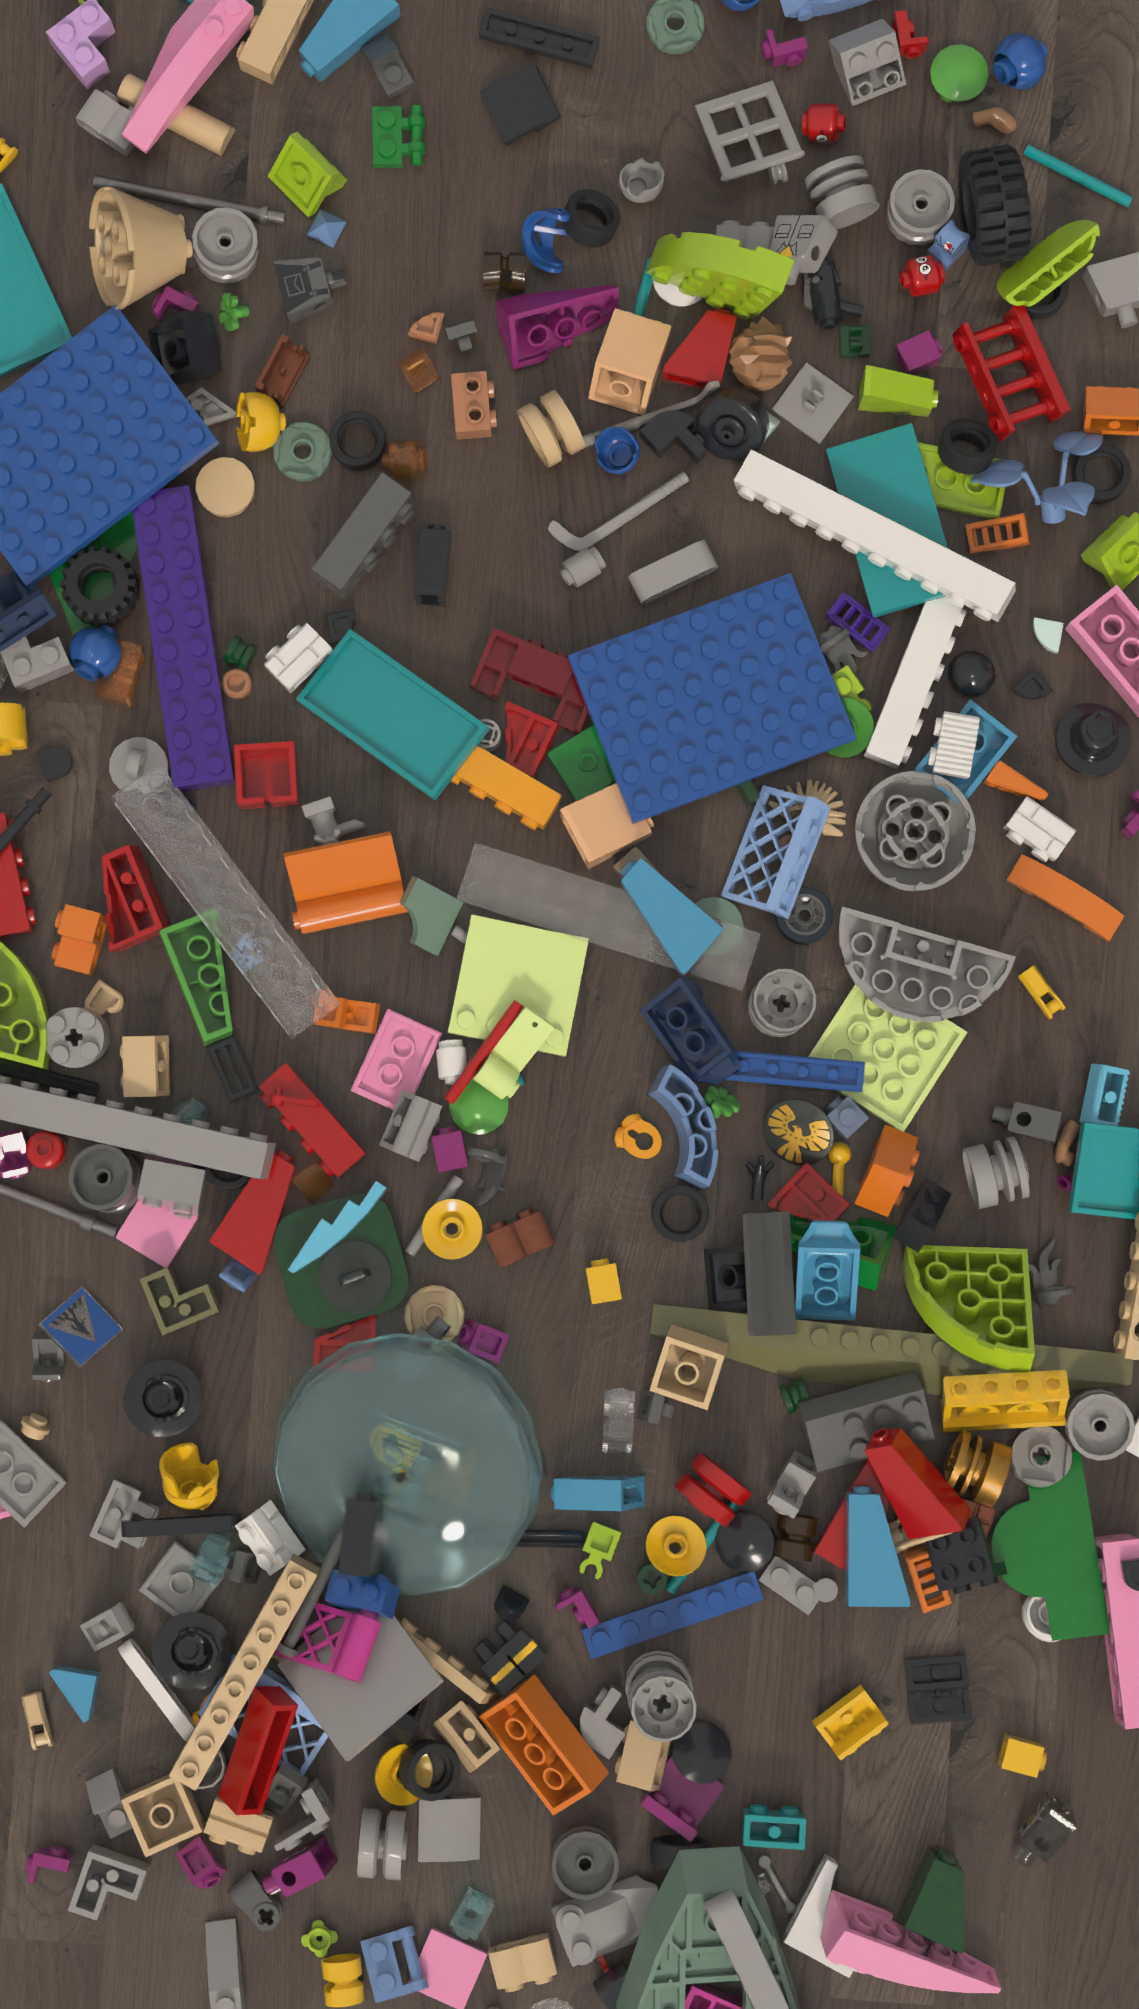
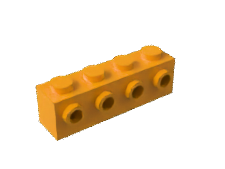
M479 746L475 748L450 781L456 785L460 781L470 787L468 791L482 800L485 797L490 798L496 802L494 807L507 815H510L511 812L522 817L520 822L532 830H536L537 827L544 830L562 800L561 794Z

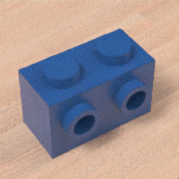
M333 1570L325 1601L336 1608L359 1613L360 1610H366L378 1615V1617L393 1619L400 1589L389 1582V1577L381 1574L369 1578L339 1574V1571Z

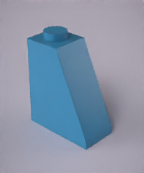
M565 1476L554 1478V1484L551 1488L554 1509L625 1511L644 1507L645 1476Z

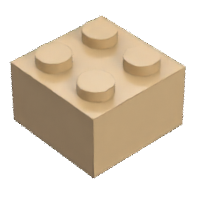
M672 1324L666 1336L649 1391L708 1410L729 1343Z
M169 1774L126 1793L121 1799L145 1858L201 1833L206 1826L191 1789L169 1777Z

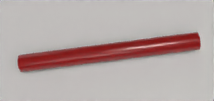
M516 1000L511 1003L444 1097L445 1100L454 1105L524 1008L523 1005Z

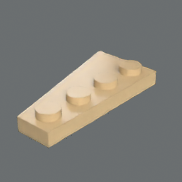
M405 1618L399 1620L432 1666L479 1704H492L500 1694L491 1688L483 1678L477 1674H472L464 1668L465 1665L459 1659L452 1655L449 1657L441 1651L442 1647L430 1637L424 1638L416 1632L418 1628Z

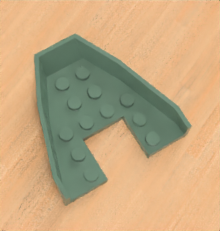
M740 1846L678 1851L646 1915L616 2002V2009H685L686 1984L739 1980L703 1904L705 1901L730 1888L746 1916L789 2009H800L796 1988L768 1902ZM743 1988L742 2009H753Z

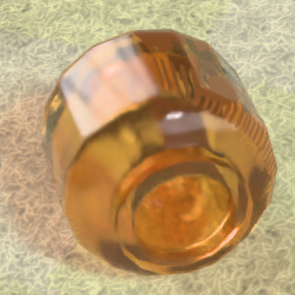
M416 440L393 441L389 445L388 452H383L384 470H389L391 477L395 480L418 479L422 471L427 470L426 448L421 447L420 443Z

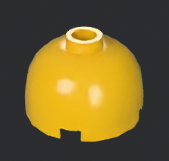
M247 392L239 394L236 413L237 417H240L241 428L236 427L240 449L242 451L259 452L272 447L278 440L280 431L285 430V414L280 413L277 403L273 398L264 393Z

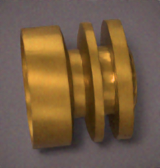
M962 1429L947 1453L943 1466V1477L952 1488L956 1484V1493L959 1496H962L968 1486L971 1485V1500L993 1507L1004 1486L1011 1464L1013 1448L992 1440L985 1451H981L982 1436L976 1434L970 1443L971 1432Z

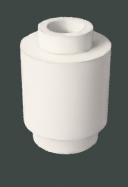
M462 1040L438 1042L439 1049L436 1050L438 1077L441 1080H445L446 1085H453L468 1065L466 1047H463Z

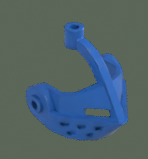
M548 208L533 212L524 221L522 227V244L527 257L536 267L549 273H560L563 271V261L554 255L553 240L554 234L568 236L563 227L555 226L556 220L562 222L569 221L571 213L568 210ZM544 218L539 224H536L540 219ZM534 231L538 232L542 245H538Z

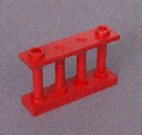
M1025 305L1012 306L1002 317L1004 320L1002 323L972 333L968 322H965L952 334L954 347L962 356L989 417L990 428L997 435L999 442L1004 441L1016 430L1014 427L1016 423L1044 414L1050 424L1059 421L1071 410ZM1004 334L1011 336L1016 349L984 360L978 343ZM1020 360L1028 375L996 387L990 370ZM1032 387L1040 402L1008 414L1002 397Z

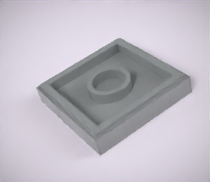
M175 1540L139 1591L173 1617L180 1613H198L225 1576L179 1541Z

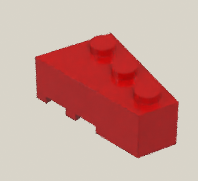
M128 844L101 856L104 894L107 899L108 913H106V922L109 925V952H122L158 936L159 930L171 926L139 846Z

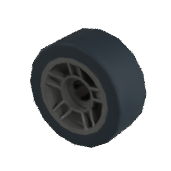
M800 887L789 919L776 915L775 921L779 932L786 940L795 944L809 945L819 941L829 931L833 922V909L830 900L821 891L812 887ZM809 911V920H800L799 912Z

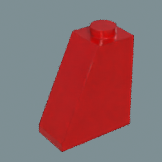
M724 309L708 310L663 367L662 379L704 389L709 382L719 381L721 387L737 317L732 316L730 311Z

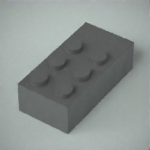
M382 472L313 566L312 571L316 582L343 601H346L366 572L371 574L380 562L378 556L384 548L388 550L394 544L398 536L395 532L401 524L406 526L415 513L413 510L412 493Z
M916 1371L798 1403L810 1454L817 1472L868 1459L864 1449L872 1434L882 1428L889 1430L901 1427L915 1445L935 1440L924 1389Z

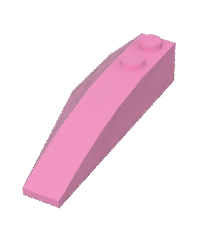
M194 0L170 29L126 124L122 137L147 154L250 28L254 18V7L245 0Z
M832 1890L830 1893L820 1939L826 1959H829L831 1962L851 1967L862 1974L867 1973L908 1986L961 1993L1000 1992L1001 1986L993 1967L965 1952L962 1954L957 1952L955 1954L950 1948L905 1928L903 1925L892 1920L893 1914L885 1909Z

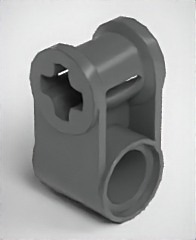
M253 1869L228 1889V1893L235 1904L245 1912L259 1930L270 1931L282 1919L283 1907L274 1895L270 1896L265 1891L262 1878ZM264 1910H273L272 1919L267 1918L264 1920L262 1918Z

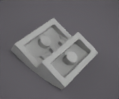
M450 1796V1798H443L432 1802L419 1798L418 1862H455L480 1859L481 1796Z

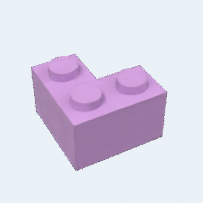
M87 0L46 31L52 47L87 90L110 73L105 58L96 47L115 33V29L110 17L96 0Z

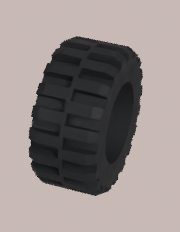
M1008 144L967 151L961 156L959 161L958 190L964 232L970 235L967 246L971 258L980 266L1022 260L1029 254V248H1031L1032 219L1030 198L1027 190L1028 185L1020 155L1017 154V150Z

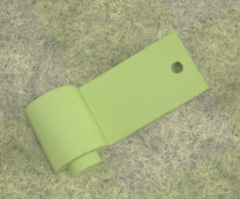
M525 1006L472 1079L501 1100L505 1096L511 1098L520 1086V1083L517 1082L520 1072L549 1037L555 1026L531 1008Z

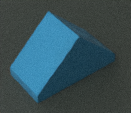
M62 1665L56 1666L49 1672L50 1676L82 1722L85 1723L94 1713L101 1672Z

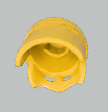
M194 1443L175 1445L161 1456L159 1468L166 1498L183 1510L192 1511L208 1508L215 1500L218 1491L219 1468L217 1459L212 1460L209 1465L201 1463L198 1448Z

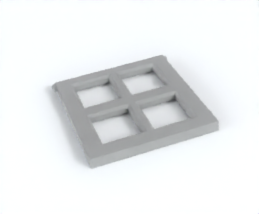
M773 80L695 105L696 113L721 173L720 180L723 182L780 165L805 155V151L801 150ZM766 97L774 117L750 125L742 104ZM735 107L742 128L718 135L710 114ZM780 129L787 150L763 157L755 136ZM748 139L756 160L731 167L723 146Z

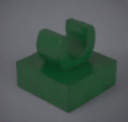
M869 325L839 327L840 358L870 357Z

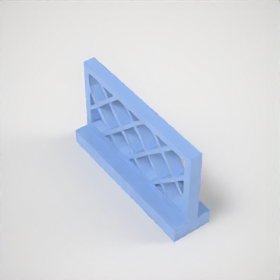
M763 785L721 897L789 919L831 807L815 797H804ZM769 796H777L780 806L768 812L766 803ZM797 803L804 804L801 814L792 820L788 809ZM783 812L787 823L775 830L771 819ZM766 822L769 834L757 840L755 836L757 827ZM790 830L792 833L790 843L781 847L778 836ZM773 840L777 851L764 858L760 847ZM755 850L759 861L747 868L744 862L746 856ZM780 858L782 864L779 871L771 875L767 864ZM762 868L766 879L753 885L750 874ZM744 878L748 890L739 895L733 894L736 883ZM769 885L771 893L767 903H762L759 901L756 892Z
M266 1666L255 1687L280 1686L298 1704L295 1714L297 1722L292 1723L291 1729L298 1727L301 1743L284 1746L283 1758H280L278 1766L280 1767L284 1763L289 1767L297 1769L301 1775H304L328 1736L324 1731L318 1740L306 1742L303 1726L315 1724L321 1729L322 1727L288 1679ZM223 1676L219 1679V1681L213 1688L212 1692L206 1699L205 1703L199 1710V1716L203 1714L210 1699L212 1698L214 1692L220 1684ZM246 1711L240 1712L237 1718L244 1717ZM300 1715L307 1720L301 1721ZM234 1722L228 1733L235 1739H237L239 1734L236 1722ZM314 1746L309 1754L307 1747ZM303 1748L305 1761L301 1768L298 1769L288 1762L286 1752Z

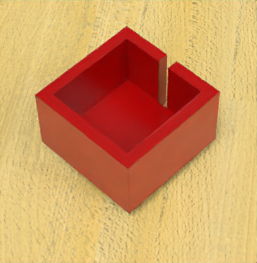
M294 741L234 745L236 798L240 809L267 808V802H270L273 807L300 806L297 746Z

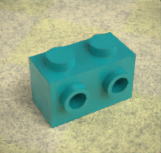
M750 1804V1808H743L741 1830L743 1846L805 1850L806 1816L804 1812H799L798 1807L781 1806V1810H768V1805Z

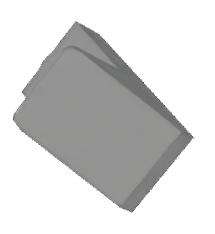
M118 1602L84 1622L80 1627L94 1652L134 1631L135 1624L123 1603Z
M114 1768L87 1780L85 1784L92 1812L94 1815L99 1814L110 1839L132 1829V1825L121 1802L126 1793Z

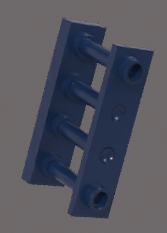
M13 568L0 576V652L57 616L40 589L33 593L31 592L39 584L37 583L29 589ZM22 598V600H20V601L17 602L16 604L12 605V606L9 607L8 609L6 608L7 606L11 605L12 603H14V602L17 601L18 599Z

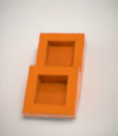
M317 995L312 1024L376 1034L380 1004Z

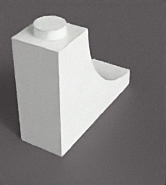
M824 1854L782 1938L787 1945L850 1978L853 1971H858L843 1964H835L826 1959L820 1939L832 1881L838 1867L834 1858Z

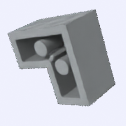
M26 635L0 652L12 683L20 693L74 671V666L70 661L66 646L59 637L33 647L29 635Z
M145 1159L137 1194L138 1200L143 1201L144 1206L151 1208H161V1204L167 1205L169 1211L174 1212L173 1216L178 1218L191 1219L192 1215L199 1217L206 1182L205 1170Z
M93 1844L87 1853L68 1911L97 1921L103 1912L109 1892L137 1901L142 1893L151 1863Z

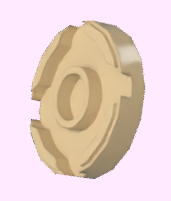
M221 457L211 460L202 467L197 476L196 493L200 503L207 511L218 517H233L241 514L255 497L256 485L251 471L244 463L234 458Z
M430 1285L420 1288L410 1297L405 1307L404 1319L408 1331L414 1336L421 1326L427 1329L436 1316L440 1317L451 1326L441 1342L447 1343L458 1335L464 1324L465 1311L462 1301L454 1291L445 1286ZM423 1340V1341H422V1343H424V1344L431 1345V1344H430L428 1341H426V1340Z

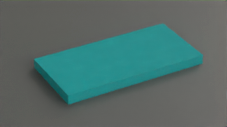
M2 183L0 184V378L48 357L72 338Z
M912 423L826 449L838 494L948 549ZM859 551L856 554L873 618L946 597V595L940 592L932 594L924 590L920 586L921 582L913 578L910 581L900 578L894 573L895 569L887 565L879 567L868 560L869 556Z
M351 629L348 630L296 698L309 711L434 801H436L490 730L483 722Z
M1081 1121L1068 1211L1071 1213L1117 1218H1136L1139 1212V1127Z

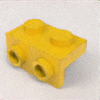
M861 1684L812 1721L839 1760L854 1753L859 1746L871 1737L878 1735L889 1724Z

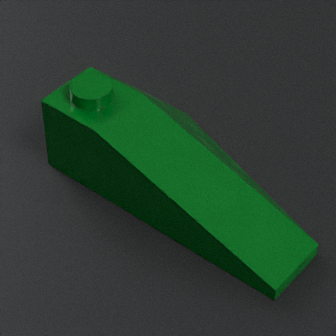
M790 1214L792 1251L798 1254V1242L805 1235L812 1221ZM858 1217V1221H845L848 1223L854 1237L860 1243L858 1286L876 1291L887 1266L894 1242L892 1236L897 1226L864 1217Z

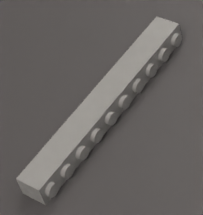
M0 1075V1120L252 1178L269 1179L276 1143L268 1142L267 1135L250 1132L249 1137L238 1135L239 1129L221 1126L219 1131L209 1128L210 1122L192 1119V1123L188 1124L180 1122L182 1116L163 1113V1118L153 1116L152 1109L135 1106L134 1111L123 1109L124 1103L106 1100V1104H100L95 1102V1096L78 1093L77 1098L67 1096L68 1090L50 1087L49 1092L39 1090L40 1084L22 1080L21 1085L10 1083L11 1077Z

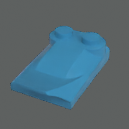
M971 699L959 713L980 717L970 777L963 779L935 774L954 784L966 799L971 796L1017 738V735ZM930 751L914 771L934 774L932 773L933 766L928 765ZM935 786L944 795L958 804L948 791L940 786Z
M814 1220L811 1222L805 1235L798 1242L795 1319L855 1321L860 1243L854 1237L847 1222Z

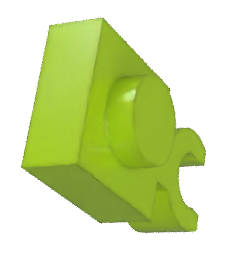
M849 664L832 675L840 698L858 700L869 711L872 710L871 703L859 696L858 693L865 688Z
M595 1521L592 1522L582 1551L590 1553V1555L581 1562L580 1573H584L587 1565L593 1564L597 1568L594 1578L599 1579L603 1572L602 1558L611 1561L621 1531Z

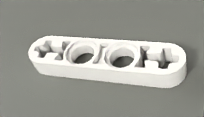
M132 1638L128 1639L118 1647L119 1653L180 1736L187 1742L195 1728L192 1716L167 1682L159 1675L155 1666L141 1647Z

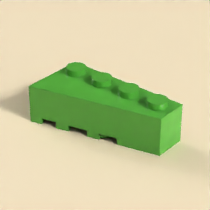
M215 908L159 930L160 939L204 1046L232 1035V1023Z

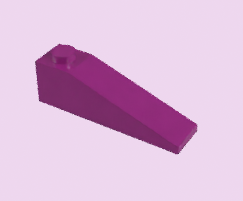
M617 285L522 294L495 301L498 330L513 369L549 358L548 354L562 345L567 347L573 343L572 339L585 331L591 332L611 320L615 308L620 310Z

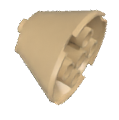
M102 187L96 192L89 217V229H94L95 246H89L93 275L99 294L106 306H114L116 304L115 310H121L172 279L184 274L186 260L192 257V243L189 239H186L184 231L185 221L182 214H173L112 187Z

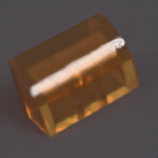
M118 640L121 652L118 664L106 677L102 674L95 698L130 708L147 651L143 645Z

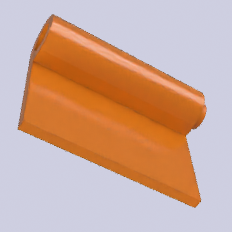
M391 831L283 853L297 911L292 912L295 930L301 929L302 934L408 912L400 904L405 891Z

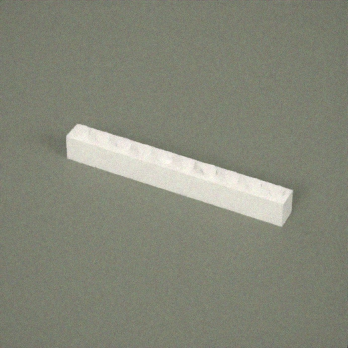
M753 450L749 452L734 479L738 490L737 493L749 501H753L755 498L763 502V506L772 513L779 514L781 511L790 516L789 519L794 524L803 528L808 525L816 529L815 533L828 541L834 538L842 542L841 546L847 551L857 554L859 551L869 556L868 560L879 567L887 565L895 569L894 573L904 580L910 581L913 578L921 582L920 586L924 590L932 594L940 592L948 596L947 600L960 608H963L965 605L973 609V613L985 621L993 619L999 622L1016 591L1015 582Z

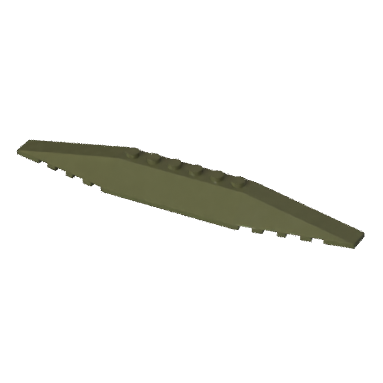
M653 1304L650 1334L666 1339L668 1331L673 1324L729 1343L725 1358L792 1379L801 1378L802 1381L862 1386L916 1371L925 1394L942 1395L943 1378L946 1376L1017 1373L1016 1371L1003 1370L980 1363L960 1353L943 1341L937 1334L795 1319L796 1334L749 1336L748 1314ZM1034 1344L1035 1356L1030 1372L1066 1370L1069 1391L1125 1386L1132 1383L1134 1360L1125 1359L1118 1353Z

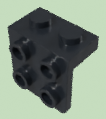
M977 1517L969 1518L963 1531L953 1532L952 1534L925 1542L939 1592L952 1589L954 1595L971 1590L970 1584L980 1581L981 1587L998 1583L997 1576L1008 1574L1004 1562L993 1564L981 1521Z

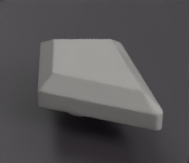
M202 387L186 398L206 426L237 417L236 411Z

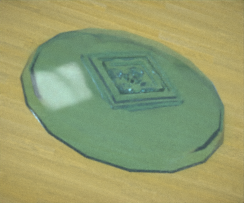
M394 1333L348 1343L304 1374L278 1417L271 1469L286 1521L314 1558L320 1563H323L338 1531L343 1529L346 1498L356 1497V1492H368L375 1494L374 1499L383 1500V1573L380 1574L389 1577V1582L400 1589L399 1595L415 1598L464 1588L510 1556L536 1514L543 1461L530 1412L496 1368L451 1341L405 1333ZM402 1469L406 1471L405 1476L410 1479H404L402 1483L397 1482L398 1476L393 1473H399ZM340 1556L333 1568L335 1571H339Z

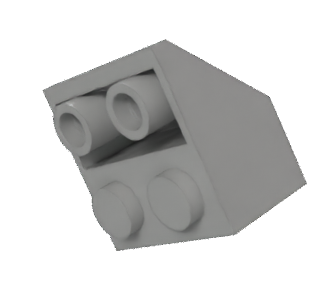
M883 18L828 40L835 69L852 106L907 85L895 31Z

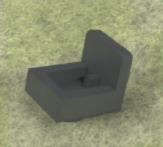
M34 1333L32 1337L34 1364L31 1372L32 1380H41L42 1382L61 1380L66 1367L65 1348L50 1333Z

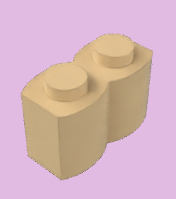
M549 1932L498 1944L489 1948L488 1954L497 1989L513 1992L523 1988V1983L535 1981L537 1985L548 1983L557 1974L558 1967Z

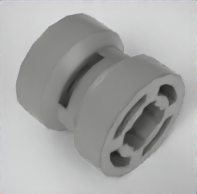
M482 719L480 721L487 725L490 730L478 746L490 753L499 747L501 731L494 721Z

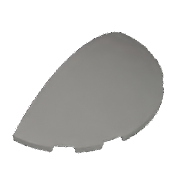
M843 906L841 907L838 926L839 946L844 958V965L851 979L872 1003L886 1012L903 1019L920 1022H940L944 1019L963 1016L983 1005V1002L994 991H997L1002 986L1016 956L919 930Z

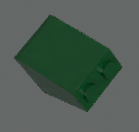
M938 1846L936 1850L928 1847L898 1915L905 1928L962 1954L965 1948L964 1871L960 1867L958 1859L954 1857L955 1854L941 1846Z

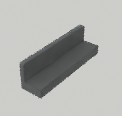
M790 1212L744 1213L743 1235L749 1336L796 1334Z

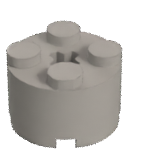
M86 1007L65 1008L54 1014L47 1022V1052L54 1062L62 1066L79 1068L92 1065L101 1059L110 1045L111 1035L109 1026L105 1019L92 1009ZM76 1032L83 1035V1040H79L78 1043L72 1040V1035L76 1034Z

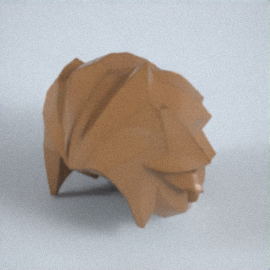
M763 316L758 324L751 321L750 327L743 329V332L732 340L733 347L729 351L731 355L729 362L733 366L732 372L735 374V377L745 385L742 387L743 389L756 391L772 389L788 374L787 369L792 364V361L787 356L789 353L787 347L792 340V336L783 335L781 324L773 325Z

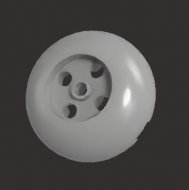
M907 771L892 775L878 783L867 794L857 813L855 841L862 861L876 878L896 889L925 891L937 888L950 881L963 869L973 851L976 824L969 802L954 784L935 774ZM935 786H940L948 791L958 804L944 795ZM918 806L922 809L923 815L921 818L915 819L911 816L910 811L912 807ZM889 824L898 826L899 832L896 836L887 834L886 827ZM909 829L917 830L918 837L910 838L908 836ZM930 831H937L940 834L939 842L932 843L929 841L928 834ZM905 849H914L916 851V858L914 860H907L904 857Z

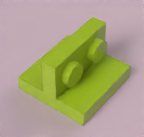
M298 132L289 136L268 174V177L307 217L316 214L324 198L343 188L347 181L337 168Z
M1134 512L1129 518L1122 514L1081 554L1086 564L1104 574L1111 589L1118 585L1121 590H1124L1139 575V514L1137 512Z

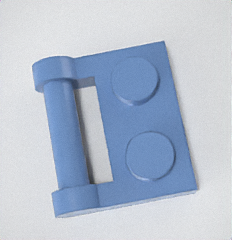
M414 1926L360 1941L375 2003H381L429 1988L427 1978H423L413 1938L416 1935ZM400 1940L402 1941L412 1980L411 1983L405 1985L393 1943Z

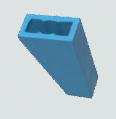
M332 0L299 49L301 57L299 64L303 71L310 78L314 75L321 83L356 54L360 47L368 44L401 16L399 4L396 0Z
M642 858L637 863L631 860L620 873L624 876L621 880V885L678 973L684 976L724 928Z
M854 1486L853 1492H846L845 1603L853 1607H910L909 1595L880 1494L872 1492V1487Z

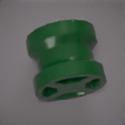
M235 635L224 654L223 662L227 664L233 663L238 666L240 671L245 672L251 666L258 651V646L253 643L247 644L243 642L242 637Z
M801 1378L796 1379L792 1385L778 1386L789 1415L795 1413L796 1409L799 1408L798 1403L810 1400Z
M651 1562L643 1564L638 1569L636 1574L637 1584L644 1593L656 1595L663 1591L667 1584L666 1574L656 1569Z

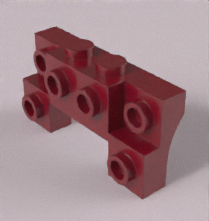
M493 628L469 688L497 699L505 679L508 678L560 700L552 721L557 722L565 729L579 734L588 715V710L567 659L568 654L562 651L552 653L545 650V646L536 640L528 639V641H524Z

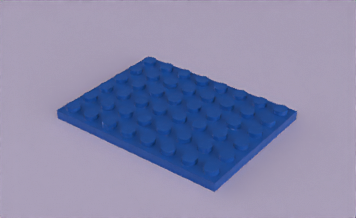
M116 304L0 393V551L29 589L220 444L121 310H115Z
M791 573L567 656L632 825L851 743L857 739Z

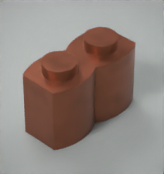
M533 1208L517 1214L518 1221L507 1225L506 1221L503 1220L489 1226L491 1233L485 1236L499 1268L555 1244L541 1211L535 1213Z

